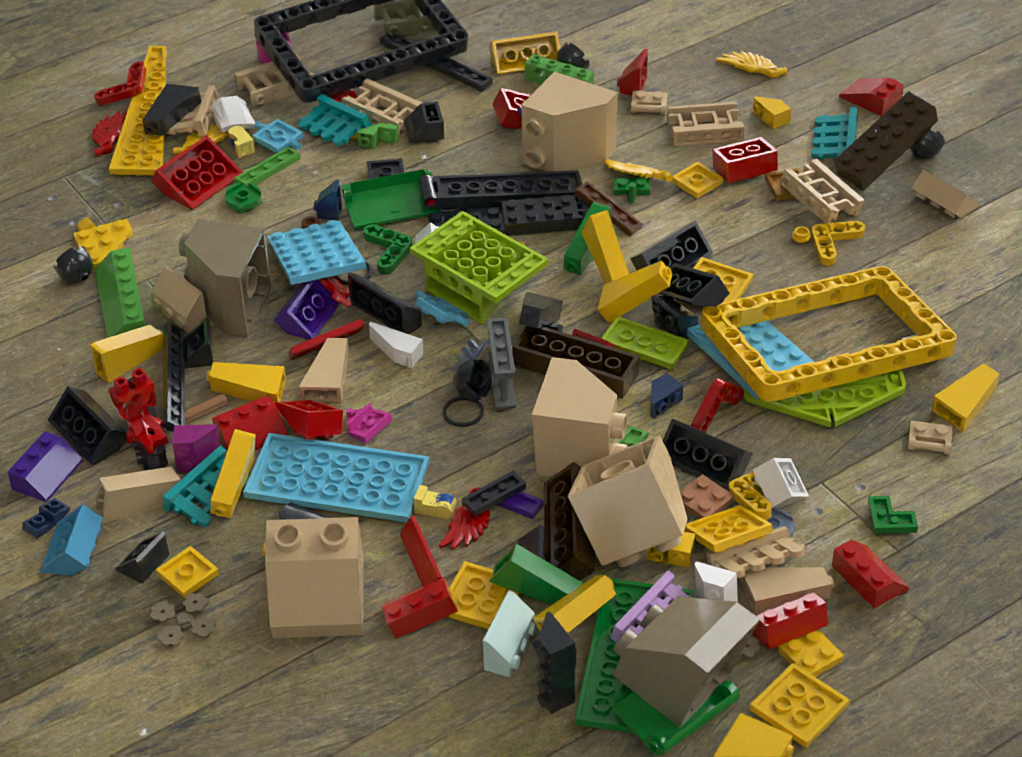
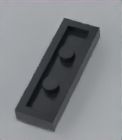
M511 471L462 498V505L476 517L525 490L526 482L515 471Z

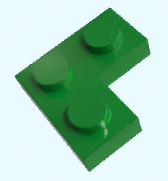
M868 496L867 503L874 534L917 533L918 524L915 511H893L890 496Z

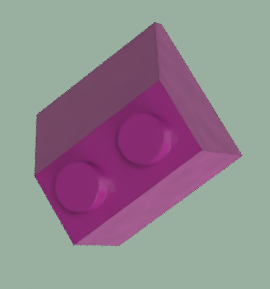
M217 424L174 426L172 446L177 473L191 472L220 446Z

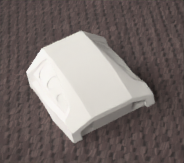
M238 96L222 97L212 104V113L216 125L221 132L229 131L234 126L254 129L255 121L250 115L246 102Z

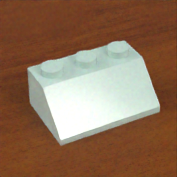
M508 591L483 639L484 670L509 678L513 670L518 669L521 660L520 656L522 652L525 653L527 651L529 638L534 636L537 630V625L533 620L535 613L512 591Z

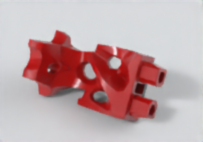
M141 368L133 370L132 377L129 379L125 377L115 379L114 386L109 388L108 392L120 418L127 420L128 433L126 434V441L128 443L138 442L151 455L157 446L168 444V438L162 430L163 422L159 418L150 415L148 407L156 406L154 382ZM149 431L155 432V434L151 435L149 434Z

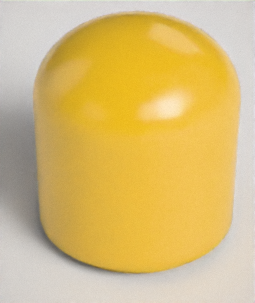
M85 217L77 224L78 232L96 227L89 217Z

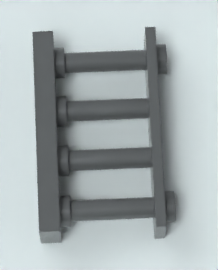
M487 319L491 348L488 356L495 409L516 408L512 379H515V368L508 319Z

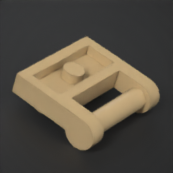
M633 91L631 113H636V111L657 112L666 115L668 93Z
M911 420L908 450H914L915 448L944 452L943 455H950L953 426Z

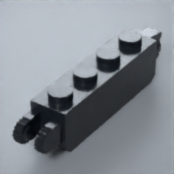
M148 407L150 415L157 418L154 407ZM149 431V434L154 435L155 432ZM133 442L134 451L139 450L136 453L138 465H143L144 471L165 468L168 465L165 445L157 446L154 449V453L150 455L138 442Z

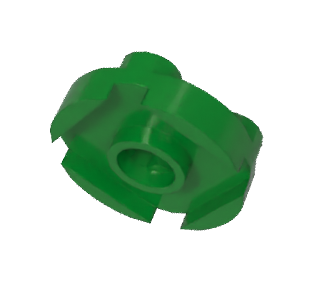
M242 183L234 184L226 190V205L231 209L237 210L238 213H246L262 203L261 190L253 183H248V185H242Z

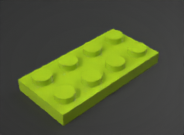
M617 316L601 338L614 344L616 349L639 355L641 360L673 370L689 346L688 339Z

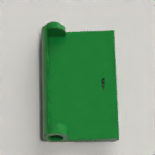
M428 169L341 184L343 200L354 229L364 228L371 224L381 225L428 216V213L440 212V210H436V207L428 209L424 206L420 191L419 178L423 175L433 176L432 172H428Z
M722 682L716 687L714 693L680 728L635 692L618 702L611 710L648 747L650 752L663 756L737 702L740 694L732 682Z

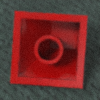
M644 49L624 69L622 76L618 77L617 87H620V94L633 96V91L643 90L648 71V49Z

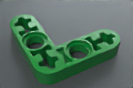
M374 224L367 225L363 229L366 241L388 248L378 259L377 267L379 273L384 275L391 274L410 253V247L413 246L412 237Z

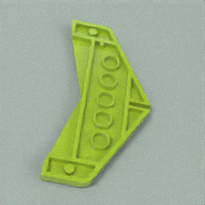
M900 369L773 402H767L760 398L755 399L745 388L742 387V389L744 390L743 397L749 403L831 428L830 414H832L834 427H837L903 395L906 389V381L903 370Z

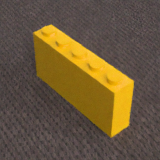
M740 713L713 757H791L794 752V746H792L793 736Z

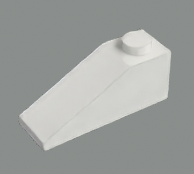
M373 322L369 323L370 339L395 363L413 368L423 355V339Z

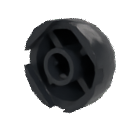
M566 42L557 52L556 61L584 69H588L590 66L589 60L585 61L583 58L585 54L573 43L567 45L568 42Z
M930 128L909 149L917 158H932L942 150L945 139L938 130L935 133Z
M78 246L80 249L77 250L70 248L57 258L56 262L58 264L57 266L54 265L53 268L64 281L77 283L84 282L89 278L93 269V259L88 250L83 246Z
M474 359L465 361L458 366L453 382L461 396L471 400H481L482 396L486 397L488 395L491 377H487L486 371L490 370L485 361Z

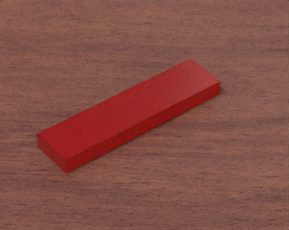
M359 319L291 347L288 355L293 360L322 348L327 338H347L361 332L364 323L362 319Z

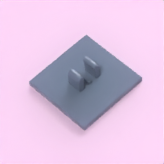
M489 338L478 344L473 340L467 342L471 349L468 346L461 348L465 355L451 370L455 371L465 361L474 360L490 344Z

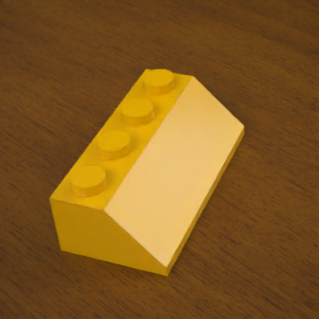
M558 32L491 41L489 44L491 61L496 74L499 75L525 71V62L533 54L556 60L557 52L560 49Z

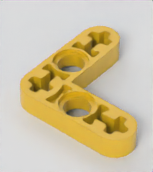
M848 221L814 225L811 230V239L819 262L825 266L835 264L837 252L833 241L862 238L865 233L864 223Z
M754 471L732 480L729 483V492L735 496L734 500L764 520L771 518L772 504L759 493V491H762V488L756 482H752L755 481Z

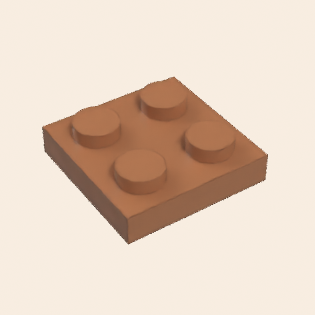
M703 474L680 491L685 510L698 519L723 511L734 502L735 497Z

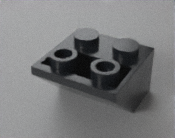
M438 101L421 103L404 120L410 143L445 139L444 121Z
M653 295L651 301L655 324L670 334L685 339L689 338L687 336V329L698 325L697 316L672 298Z

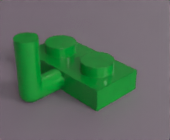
M614 178V195H628L629 202L634 203L636 195H650V178Z

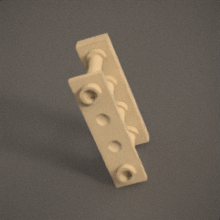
M273 61L235 73L237 89L243 90L247 88L250 91L252 108L296 94ZM279 78L281 81L280 83L273 85L270 82L271 80ZM261 83L266 86L258 90L255 88V85Z

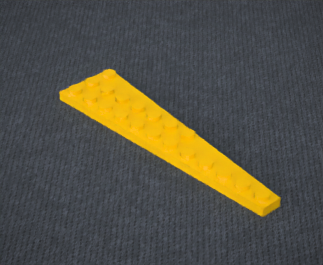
M149 46L144 60L147 70L144 90L140 95L132 97L111 160L110 174L154 175L155 170L163 165L164 134L162 136L145 134L142 119L166 85V46Z

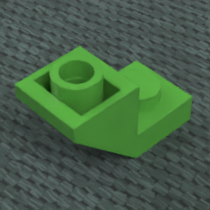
M378 123L358 130V146L375 149L379 141L396 144L399 140L398 125Z

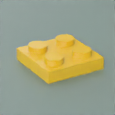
M696 162L673 175L672 183L698 199L722 185L723 177L701 163Z
M191 546L156 569L157 576L184 599L189 593L195 592L219 575L218 568Z
M820 630L779 645L778 648L779 653L790 664H796L814 677L841 663L844 659V655Z

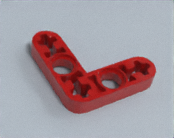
M138 61L129 67L127 83L97 91L94 94L97 104L106 105L140 95L144 90L147 72L144 63Z
M717 378L710 386L691 426L706 432L721 402L725 401L737 405L743 397L744 390L735 384Z

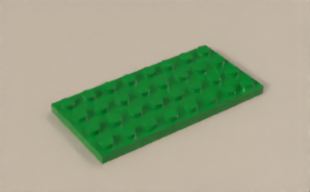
M610 578L614 584L613 589L616 595L602 605L598 611L576 711L575 725L634 733L611 710L614 705L634 692L613 676L621 657L614 652L617 643L611 639L614 626L654 584ZM682 589L684 593L694 598V590Z

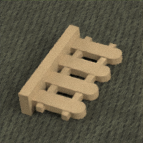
M215 85L208 86L207 91L200 94L202 102L170 128L166 134L175 135L180 132L188 131L189 133L197 130L199 137L206 136L214 116L212 104L219 99Z
M783 526L774 529L772 533L765 535L764 538L747 541L744 545L727 548L722 553L708 551L706 555L708 565L737 573V578H741L745 575L744 571L750 569L752 571L764 570V564H782L785 562V557L788 556L793 558L803 557L806 546L804 544L799 545L795 542L794 538H790L789 529Z

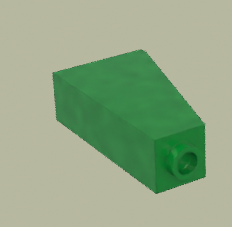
M596 202L592 203L564 254V270L581 275L593 260L581 231L590 215L607 210L611 219V207Z
M518 544L495 564L489 580L493 584L551 605L584 584Z

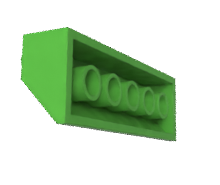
M130 248L110 251L95 268L107 338L145 326Z

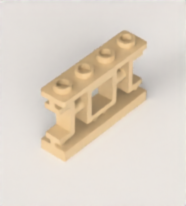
M368 78L363 81V87H359V96L356 99L350 96L342 98V104L366 114L371 125L378 123L398 125V136L400 135V130H404V120L422 103ZM378 106H382V107L387 108V109H385L384 111H381V110L376 109V108H377Z
M736 102L667 108L668 125H678L672 126L673 146L744 140V123L742 121L733 122V120L738 119ZM709 121H712L711 124H698V123H697V122H709Z
M817 159L811 160L810 166L808 164L805 165L803 172L800 174H796L792 169L789 170L788 168L783 171L780 184L824 223L828 224L831 223L832 219L836 220L839 211L842 210L853 216L860 214L864 199ZM819 189H820V190H821L822 192H824L825 194H822V195H821V194L818 193L816 190H819Z

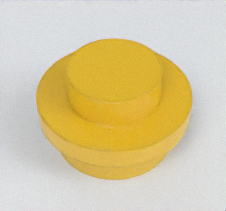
M800 226L793 231L792 239L798 243H806L811 239V233L808 228Z

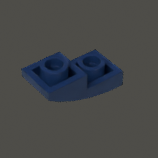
M54 498L39 506V513L24 521L22 529L39 538L56 526L70 511V507Z

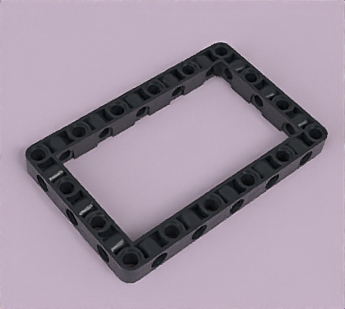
M311 0L259 16L254 20L255 38L298 98L305 103L317 101L321 94L329 97L363 86V81L367 78L374 82L464 53L468 48V32L442 0H414L424 16L429 18L432 26L439 33L438 36L311 76L283 38L282 33H290L306 28V26L311 24H319L335 19L343 14H351L364 10L366 7L376 4L380 5L392 0Z

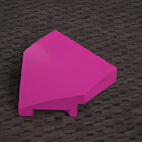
M371 403L359 410L346 409L350 436L364 443H368L392 421L390 413L373 409Z

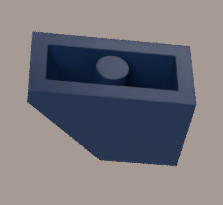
M335 180L321 191L318 199L314 201L313 209L316 211L318 219L339 221L343 209L340 180Z

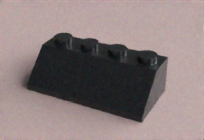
M695 220L683 225L630 259L637 271L659 261H662L669 268L674 263L691 268L697 264L701 257L707 258L713 252Z
M676 263L670 267L672 272L670 287L658 293L659 295L687 304L714 307L723 303L730 294L718 275Z
M351 272L348 274L349 296L353 306L391 329L409 335L422 326L421 311L417 307L410 305L365 277Z
M69 386L65 389L48 418V421L93 465L118 452L128 433L85 390Z
M671 419L663 438V443L669 453L672 465L697 476L703 474L729 490V483L744 474L753 454L748 450L676 419Z
M548 612L545 615L538 638L537 670L539 672V680H537L539 694L537 698L543 708L546 707L550 714H553L575 703V642L553 614Z

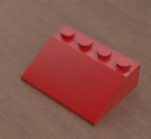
M206 135L156 169L151 182L167 197L190 210H194L232 183L234 178L242 174L243 171Z

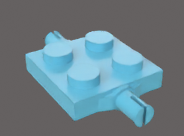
M279 119L267 125L259 121L255 122L254 128L259 129V131L253 135L254 142L275 153L287 147H293L298 151L299 149L301 150L302 144L298 143V141L303 138L302 131Z
M421 290L416 292L415 297L417 300L415 305L420 307L423 313L433 315L435 320L440 323L458 322L464 327L468 326V313L441 297H431Z

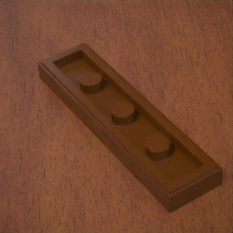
M586 181L575 190L574 194L590 206L593 202L611 207V222L631 237L642 228V222L590 182Z

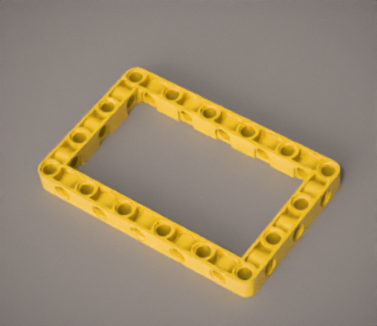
M877 266L723 302L717 307L706 306L702 309L700 326L701 330L758 397L767 402L778 401L947 358L954 354L957 339L956 333L890 268L885 266ZM878 295L917 336L898 340L887 345L882 344L865 348L862 351L851 354L845 353L829 357L827 360L815 363L809 362L793 366L790 369L777 372L770 369L765 363L766 360L754 347L749 345L745 336L738 328Z

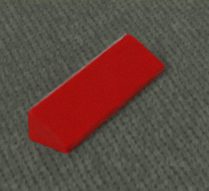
M410 516L400 536L422 586L442 578L416 518Z

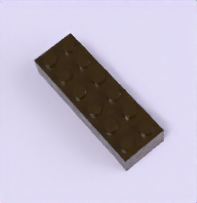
M908 91L834 160L837 174L864 191L938 122L936 107Z
M527 326L512 347L514 365L545 375L552 357L577 360L617 394V397L622 399L639 374V355L543 326L540 328Z

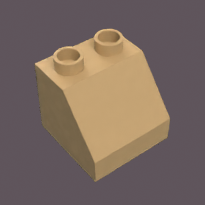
M553 72L522 104L523 164L543 171H569L603 163L605 159H609L616 151L617 92Z
M552 357L532 413L536 474L545 477L555 476L573 462L581 467L628 448V444L619 443V439H624L626 435L627 414L618 413L617 394L577 360Z
M660 435L581 466L568 498L602 566L616 561L618 567H625L638 561L642 557L641 551L656 546L659 552H665L682 542L681 536L684 533L687 515L671 458Z
M358 517L266 520L265 566L272 637L296 638L363 635V547Z

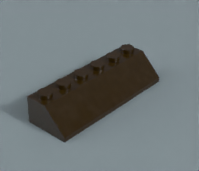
M573 462L544 483L545 561L580 581L595 571V551L568 498L581 469L579 465Z

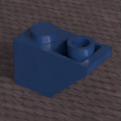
M667 372L652 381L650 417L652 418L663 414L667 409L683 400V384Z

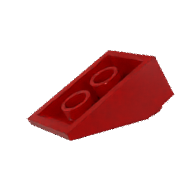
M892 78L858 79L842 91L839 97L882 116L902 98L904 84Z
M500 88L492 103L500 125L505 128H522V117L517 109L531 95Z
M313 400L275 402L277 409L293 431L304 436V439L315 440L316 436L334 438V435L342 434V409Z

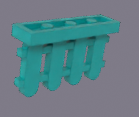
M322 94L317 98L319 106L312 108L313 111L305 118L302 117L298 123L300 130L305 131L309 129L312 136H317L321 133L323 141L332 139L336 147L344 143L347 144L349 139L358 130L371 126L366 114Z
M850 107L849 115H846V113L833 116L823 114V116L815 118V125L818 127L813 129L815 138L812 139V144L815 148L811 150L812 158H819V160H823V158H837L857 140V107Z
M219 446L163 495V509L168 513L172 510L176 514L181 512L191 519L190 524L193 526L198 524L201 527H207L210 524V515L208 513H210L213 494L206 489L208 487L213 490L215 489L226 457V450ZM249 472V475H248V477H247V480H246L245 485H244L243 488L246 487V484H247V482H248V480H249V477H250V475H251V472ZM197 500L205 507L203 509H200L198 506L193 504L192 501Z

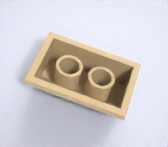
M924 169L912 186V189L917 192V197L924 201L928 198L931 200L929 204L938 209L940 207L945 208L944 212L953 218L955 215L962 218L980 205V203L964 192Z
M169 266L164 267L151 290L152 304L155 309H159L168 319L173 320L177 326L189 333L206 317L203 293Z

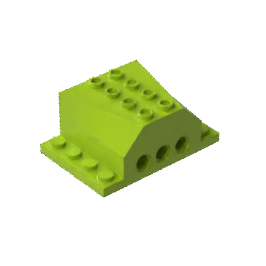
M461 211L410 247V254L424 262L426 292L435 297L443 298L468 313L470 318L482 325L507 295L549 265L548 258L464 211Z

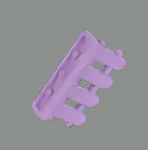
M667 571L614 626L611 635L612 640L618 643L620 638L629 629L639 635L644 630L640 626L642 619L655 604L666 609L669 603L673 602L678 596L690 597L682 591V586L672 584L675 575Z

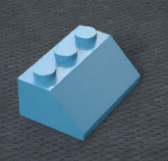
M82 504L60 520L56 525L40 571L48 574L75 575L80 570H85L90 563V554L96 546V543H94L96 537L101 532L102 528L100 525L103 517Z

